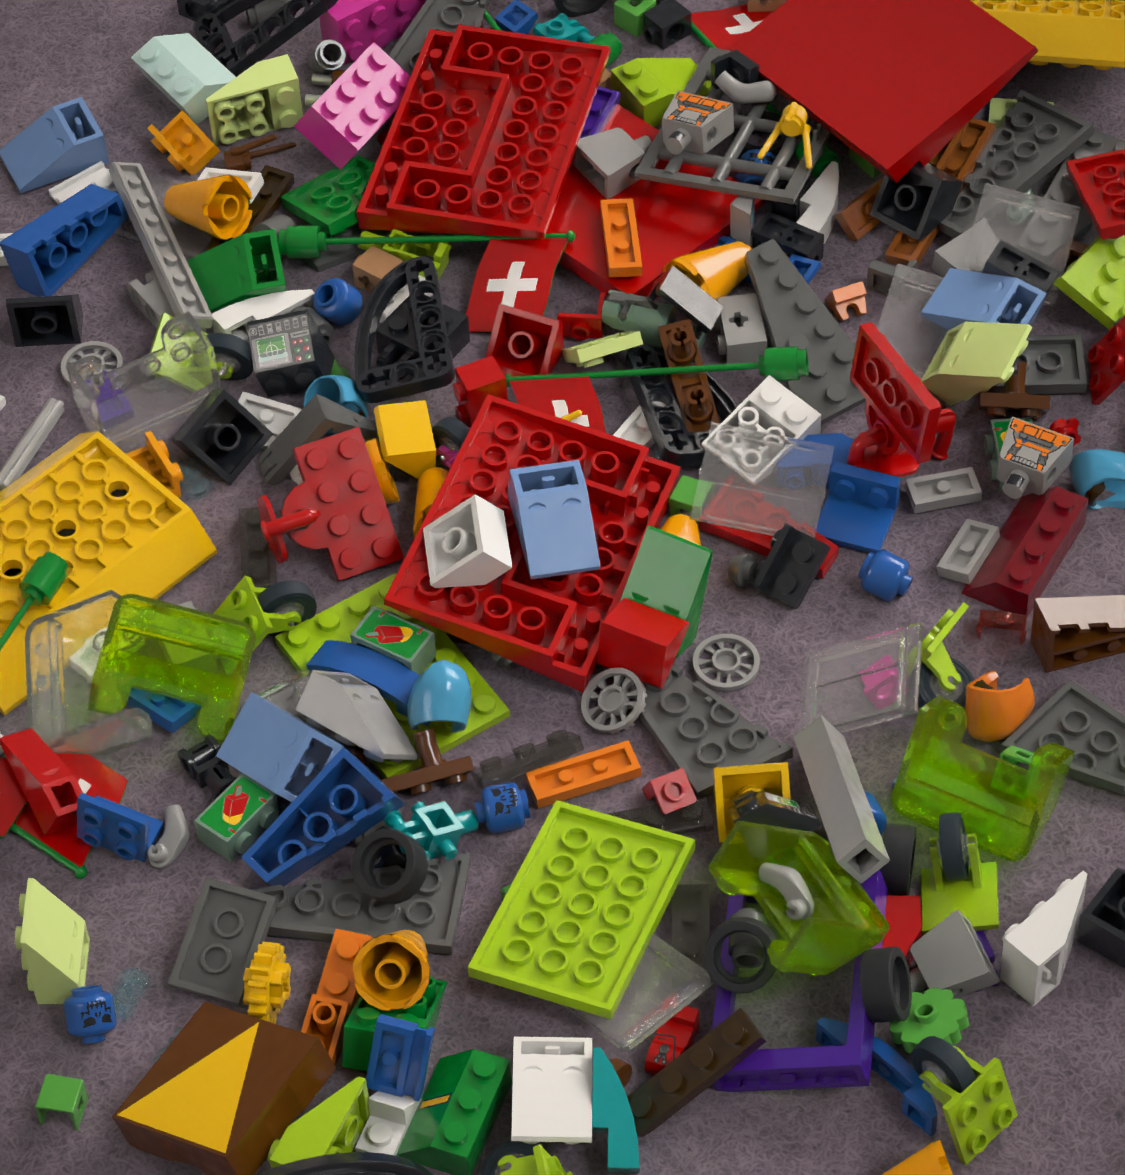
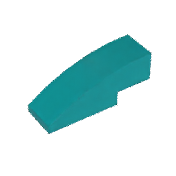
M593 1048L592 1132L608 1133V1172L640 1173L638 1138L626 1092L602 1048Z

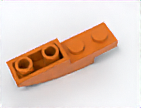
M335 929L317 993L311 996L301 1032L318 1037L321 1040L334 1065L343 1048L344 1026L360 996L355 987L353 962L360 948L373 938L370 935Z

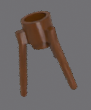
M272 134L242 146L232 147L230 151L223 152L225 167L227 170L253 169L251 159L296 147V143L291 142L252 152L249 151L276 140L277 136Z

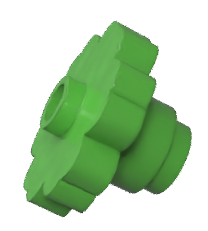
M933 987L924 994L912 992L909 1016L905 1021L889 1022V1029L893 1042L903 1044L904 1050L907 1053H911L914 1047L928 1036L939 1037L951 1045L957 1044L962 1040L960 1031L969 1026L965 1002L962 999H954L953 992L948 989L941 990Z

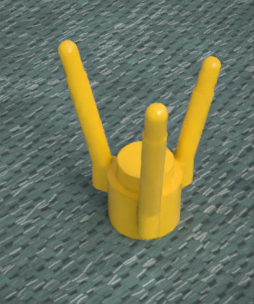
M792 102L784 108L780 121L776 123L773 132L758 153V159H762L780 133L783 132L790 137L801 134L803 137L806 168H812L809 135L811 126L806 124L807 112L802 106Z

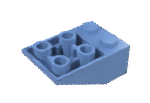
M82 97L51 107L0 149V157L20 194L76 175L100 161L104 164L109 163L104 135Z
M950 268L921 311L920 316L947 330L964 322L1029 324L1032 326L1038 317L1047 293L1019 278Z
M579 460L510 469L507 496L530 579L599 570L600 560L589 496Z
M251 692L216 756L279 796L293 802L343 747L346 749L347 744L338 741L333 736Z

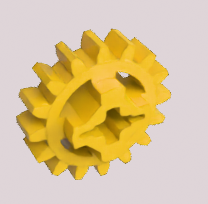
M262 941V944L258 945V952L254 953V960L251 959L250 967L245 968L243 977V1002L245 1005H249L248 1015L276 1024L277 1014H279L280 1009H283L284 1002L289 1000L291 991V966L289 963H285L286 954H284V946L281 943Z

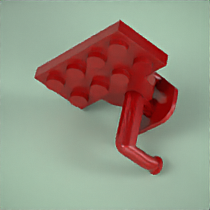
M872 322L861 324L859 326L849 379L866 399L865 412L869 430L860 433L852 442L847 464L901 478L916 473L920 463L930 461L931 455L938 460H946L956 422L954 411L949 408L941 410L939 401L932 396L923 385L921 379L913 373L903 357L894 350L885 335L881 334Z
M360 427L292 449L303 483L292 488L283 499L280 518L276 519L272 505L266 495L257 497L262 533L279 564L288 561V553L282 537L285 533L299 547L310 550L326 548L337 581L404 559ZM307 526L304 530H297V529H300V528H302V527Z

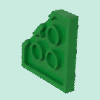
M357 155L341 170L335 167L280 196L283 208L312 225H319L321 230L330 236L341 234L349 226L358 222L357 209L375 163Z

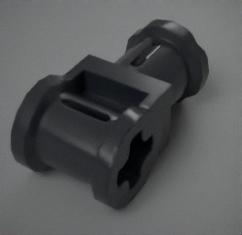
M208 734L204 737L203 742L188 750L182 748L177 751L181 765L189 776L195 779L201 788L208 786L212 791V798L215 800L237 778L230 774L228 763L216 756L221 747L215 737Z

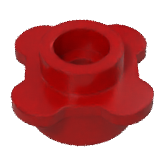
M1071 417L1068 420L1058 419L1049 427L1050 430L1074 438L1073 447L1081 441V436L1077 431L1079 421L1076 418Z

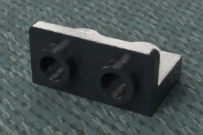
M785 523L782 530L779 529L774 534L770 544L772 549L766 560L761 561L754 573L755 581L753 586L797 609L806 596L831 547Z

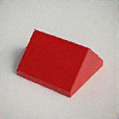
M499 304L485 358L493 355L503 374L510 373L511 377L549 375L563 354L562 321Z
M624 597L601 622L596 663L608 669L624 668L630 670L642 682L663 689L690 623Z

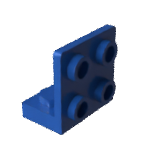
M834 461L830 469L829 494L814 530L836 545L875 554L882 549L899 506L901 478Z
M80 793L77 799V837L81 838L88 845L94 847L101 846L116 852L123 859H136L145 862L147 850L151 844H155L163 829L164 822L98 795L94 798Z

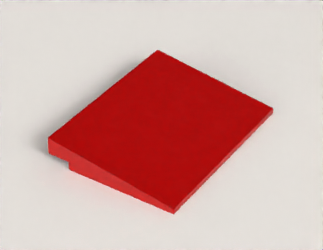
M787 0L729 48L731 51L738 50L758 64L759 78L761 80L772 82L779 94L791 103L796 102L802 106L809 117L817 123H822V127L895 183L917 162L924 167L1038 52L1033 44L970 0Z
M458 24L455 33L429 29L357 209L359 229L391 231L396 229L411 232L544 238L611 53L610 47Z
M619 104L602 131L622 128L633 140L646 135L652 142L659 130ZM572 159L546 234L568 233V230H572L575 233V240L567 243L559 264L599 291L605 292L606 296H608L610 290L647 297L654 281L663 274L664 266L673 258L714 248L721 236L727 237L731 234L730 204L740 195L639 179L609 199L633 198L642 260V276L609 277L600 212V200L607 199L573 165ZM659 159L654 168L664 170L669 161ZM682 164L678 172L712 178L717 169ZM730 176L726 178L728 181L738 182ZM755 198L754 212L764 204V199Z
M488 394L384 598V605L584 693L597 665L601 622L621 600L647 527L650 525L659 528L669 506V497L679 481L681 467L649 457V447ZM579 460L589 496L600 569L530 579L507 496L510 469ZM473 495H477L503 510L512 568L486 585L434 588L431 586L423 528Z

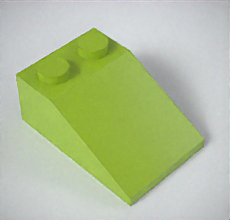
M636 58L611 69V90L620 92L619 104L651 126L656 127L662 124L663 115L678 91H684L698 65L691 58ZM705 81L698 93L699 96H708L713 88L711 81Z
M358 1076L289 1125L280 1140L276 1139L271 1145L268 1153V1162H270L271 1168L316 1156L354 1152L370 1116L366 1078Z

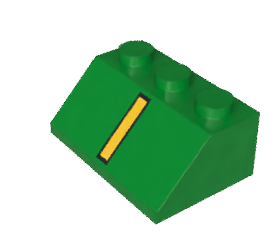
M476 1049L440 1058L396 1156L452 1175H472L512 1084L510 1060Z

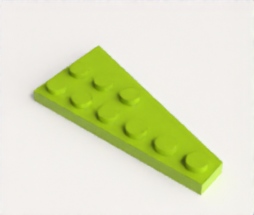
M1099 235L1082 252V255L1067 268V271L1053 282L1056 287L1108 329L1118 319L1125 316V235L1117 239L1104 240Z

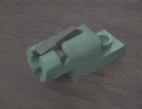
M610 290L608 292V300H604L602 307V323L618 330L640 331L643 344L662 347L658 326L677 322L675 321L674 305L655 301L651 302L645 296H638L632 293L627 294ZM692 325L693 331H695L697 326ZM704 332L699 340L696 338L699 352L707 336Z

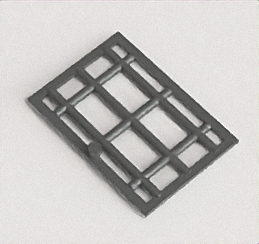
M709 47L683 92L698 95L705 81H711V61L731 51ZM713 87L707 97L720 100L724 92L720 88L715 89ZM769 102L754 103L747 116L733 114L734 127L740 129L724 157L697 154L685 150L677 155L672 154L663 143L661 127L635 170L634 178L794 204L817 159L823 155L824 146L831 133L822 127V123H817V130H813V138L810 141L812 154L811 169L806 168L804 155L796 169L786 167L802 138L801 134L794 137L787 136L772 165L740 160L738 157L753 131L772 133L776 123L779 122L760 119ZM807 115L806 124L809 125L812 118ZM659 159L669 161L664 170L654 168ZM682 164L717 169L712 178L678 172ZM730 171L765 177L760 186L726 180ZM779 179L789 181L785 190L774 188Z

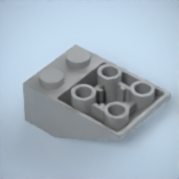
M312 670L295 709L307 716L306 722L318 729L326 730L328 728L336 733L335 739L350 746H355L356 744L364 748L363 754L377 762H384L385 759H389L393 762L401 763L402 760L418 759L419 755L377 688L350 673Z

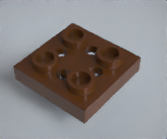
M1027 362L1017 363V376L1013 372L1011 377L1005 382L1004 392L980 393L978 410L986 411L985 417L1006 418L1007 412H1020L1019 418L1032 417V419L1038 420L1042 413L1047 414L1050 409L1049 395H1028V393H1025Z

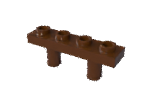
M690 319L658 326V334L668 367L703 365ZM706 373L670 374L680 412L688 432L714 431L720 425Z
M434 728L413 734L421 766L418 767L419 770L382 779L381 781L394 793L409 789L412 796L432 790L430 783L444 780L446 786L466 781V773L472 772L474 767L470 756L448 762L446 759L442 760ZM363 748L349 751L369 769L366 756L363 754Z

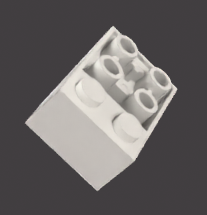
M769 375L701 443V446L754 486L776 472L777 462L807 435L821 434V414Z
M1084 871L1073 880L1066 879L1058 887L1053 897L1047 902L1040 901L1036 904L1029 917L1021 924L1015 923L1010 926L1002 938L1003 950L1000 959V979L1032 1006H1035L1061 982L1079 926L1080 915L1083 911L1087 873Z
M514 1037L511 1141H522L528 1144L539 1142H563L570 1145L580 1142L592 1143V1038Z

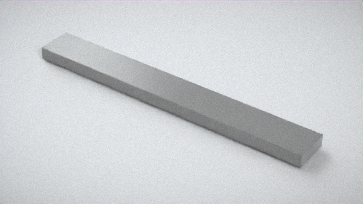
M111 162L109 167L110 176L120 194L179 326L211 328L214 318L140 163Z

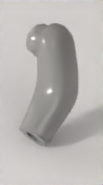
M726 71L722 72L714 82L730 99L741 104L770 102L777 93L775 85L770 81L746 84L738 81Z
M170 805L164 809V833L155 846L151 844L147 850V856L151 865L157 869L169 867L188 843L190 832L180 805Z
M768 862L763 863L759 868V879L776 888L784 896L787 907L790 908L786 910L787 916L795 921L811 917L814 911V901L801 874L791 867Z

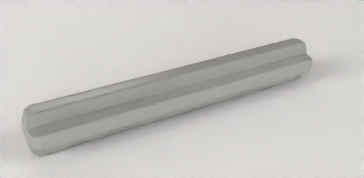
M55 398L47 400L1 467L0 491L18 479L63 414V401L56 400Z

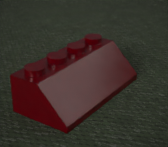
M1057 486L1048 488L1041 495L1031 493L1022 496L1000 530L998 541L972 582L966 584L962 594L1026 620L1034 608L1035 598H1040L1085 525L1088 498Z

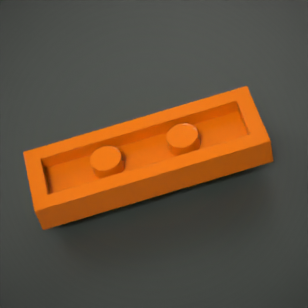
M633 198L600 200L609 277L642 276V260Z
M629 740L525 772L527 785L538 809L554 804L556 800L564 801L642 776L641 766Z

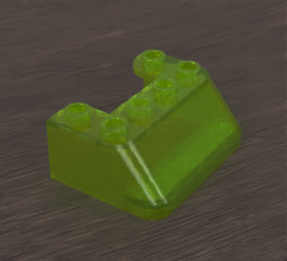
M136 594L123 595L117 599L113 607L92 679L87 710L108 715L117 714L126 707L131 688H136L202 705L197 722L200 734L203 737L211 734L218 743L223 744L237 716L255 645V632L249 624L242 621Z
M938 695L919 709L892 792L891 800L894 809L901 816L936 831H939L941 814L961 813L967 844H970L967 834L976 833L979 849L1007 861L1016 862L1024 859L1034 848L1058 803L1075 751L1056 743H1046L1034 752L1029 769L1021 768L961 743L967 727V714L958 703Z
M737 820L707 867L717 880L718 887L723 892L729 895L754 896L763 909V914L773 923L781 935V940H773L770 943L767 953L771 964L782 972L807 973L813 976L828 975L863 954L867 949H871L881 943L890 929L889 923L860 883L836 862L830 843L816 833ZM768 862L791 867L801 874L814 901V911L811 917L795 921L787 916L786 910L790 908L787 907L784 896L776 888L759 879V868L763 863Z

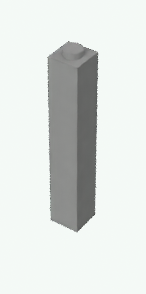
M820 715L793 738L836 862L862 884L886 865L890 859L845 737Z

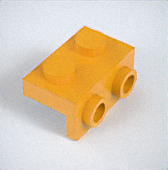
M183 110L161 131L152 124L147 127L155 136L151 142L163 154L167 151L170 153L167 160L179 172L184 168L191 175H194L220 152L218 147Z
M152 431L144 433L146 446L126 453V455L178 498L182 497L180 482L184 478L177 462H170L169 452L163 440L157 441Z

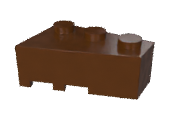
M1125 595L1035 598L1030 642L1045 672L1048 673L1124 653Z

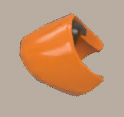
M990 671L966 685L965 711L969 735L983 742H997L1011 736L1029 717L1035 705L1034 691L1029 678H1024L1022 683L1011 689L997 690L999 676L996 671Z

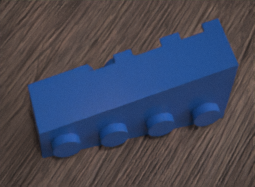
M90 184L0 241V247L19 288L35 296H52L129 217L120 194Z
M343 747L241 858L268 884L272 886L279 884L285 886L384 820L388 813L399 810L406 804L356 756Z

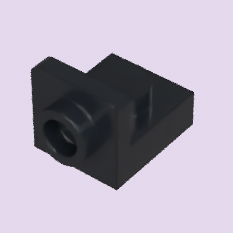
M738 50L731 51L711 61V85L715 89H719V87L714 82L724 71L742 83L759 82V65Z

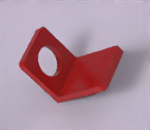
M600 292L597 315L557 314V320L562 321L563 337H572L576 340H586L587 338L599 339L603 337L604 323H602L601 314L604 300L606 301L605 292Z

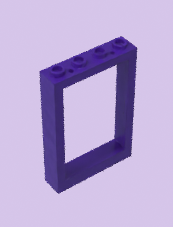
M823 869L815 872H800L813 900L861 897L847 1044L841 1046L757 1049L713 1083L716 1091L742 1092L869 1086L875 1023L868 1017L863 1004L860 985V965L862 956L867 949L882 948L888 889L880 869L862 884L846 870ZM758 874L731 877L726 921L740 909L747 908V903L786 902V900L776 888L761 881ZM728 936L723 941L721 963L727 972L738 977L739 967L732 963V957L728 954ZM719 985L717 986L712 1030L734 1013L736 993L722 989Z

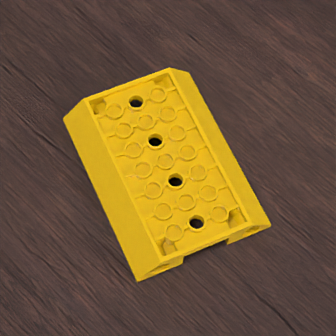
M970 0L1037 48L1038 52L1029 60V63L1033 65H1046L1050 62L1061 63L1062 66L1068 68H1076L1080 65H1092L1099 70H1109L1112 67L1125 68V0Z
M99 431L78 434L0 491V638L26 601L21 595L22 591L19 588V584L37 557L43 556L45 552H52L63 558L69 566L66 572L67 578L50 604L31 605L0 651V712L4 716L67 669L69 667L68 659L118 617L128 622L217 554L216 547L192 509ZM115 490H126L128 492L122 497L110 495ZM62 529L75 530L72 535L67 537L58 535V532ZM11 568L22 570L17 576L9 577L4 575Z

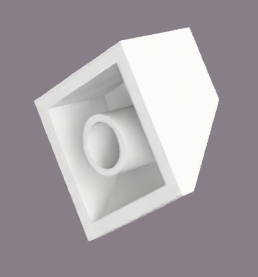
M473 495L423 528L430 585L434 588L486 585L512 568L504 511L477 495Z

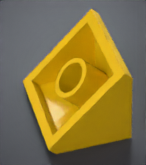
M426 400L378 405L373 409L383 460L417 479L425 470L436 467V448Z
M788 762L713 768L714 803L719 842L743 840L729 811V807L734 805L733 799L750 790L754 794L762 790L791 799Z

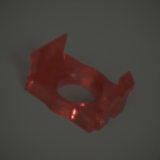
M982 609L980 610L979 623L976 625V635L981 640L983 626L1021 631V645L1026 641L1027 616Z

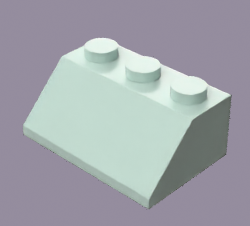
M189 33L154 36L131 57L144 76L181 111L183 110L196 125L208 117L206 99L236 78Z

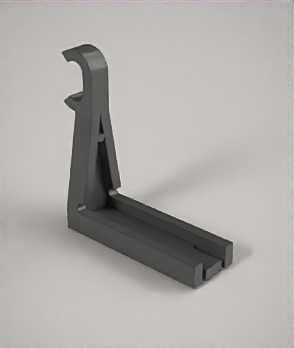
M316 394L258 458L263 475L266 476V483L271 485L280 484L297 465L292 449L320 440L329 429L334 433H341L360 427L363 439L372 440L376 438L379 442L376 421H371Z

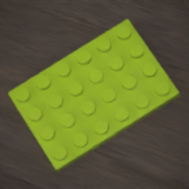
M395 573L318 613L313 618L299 623L295 626V629L284 631L275 636L276 644L299 672L308 673L304 676L302 675L306 682H308L312 671L307 670L306 665L326 640H335L351 643L350 634L373 606L385 611H392L400 618L415 625H423L433 632L436 656L427 668L432 663L440 660H447L458 664L466 672L469 679L472 703L466 729L453 733L451 732L453 722L433 721L428 726L419 724L417 730H411L408 717L397 712L396 703L383 697L416 751L414 733L434 728L440 753L443 754L510 717L509 708L443 630L384 605V598L396 576ZM419 756L417 760H402L401 763H396L389 759H385L384 762H377L368 758L384 779L411 772L421 766Z
M556 800L469 963L468 976L612 1020L695 851V839Z

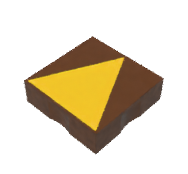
M205 1001L114 1113L112 1118L129 1145L138 1150L169 1161L190 1164L207 1175H254L268 1158L273 1142L276 1139L280 1140L287 1127L306 1109L336 1070V1067L318 1037Z

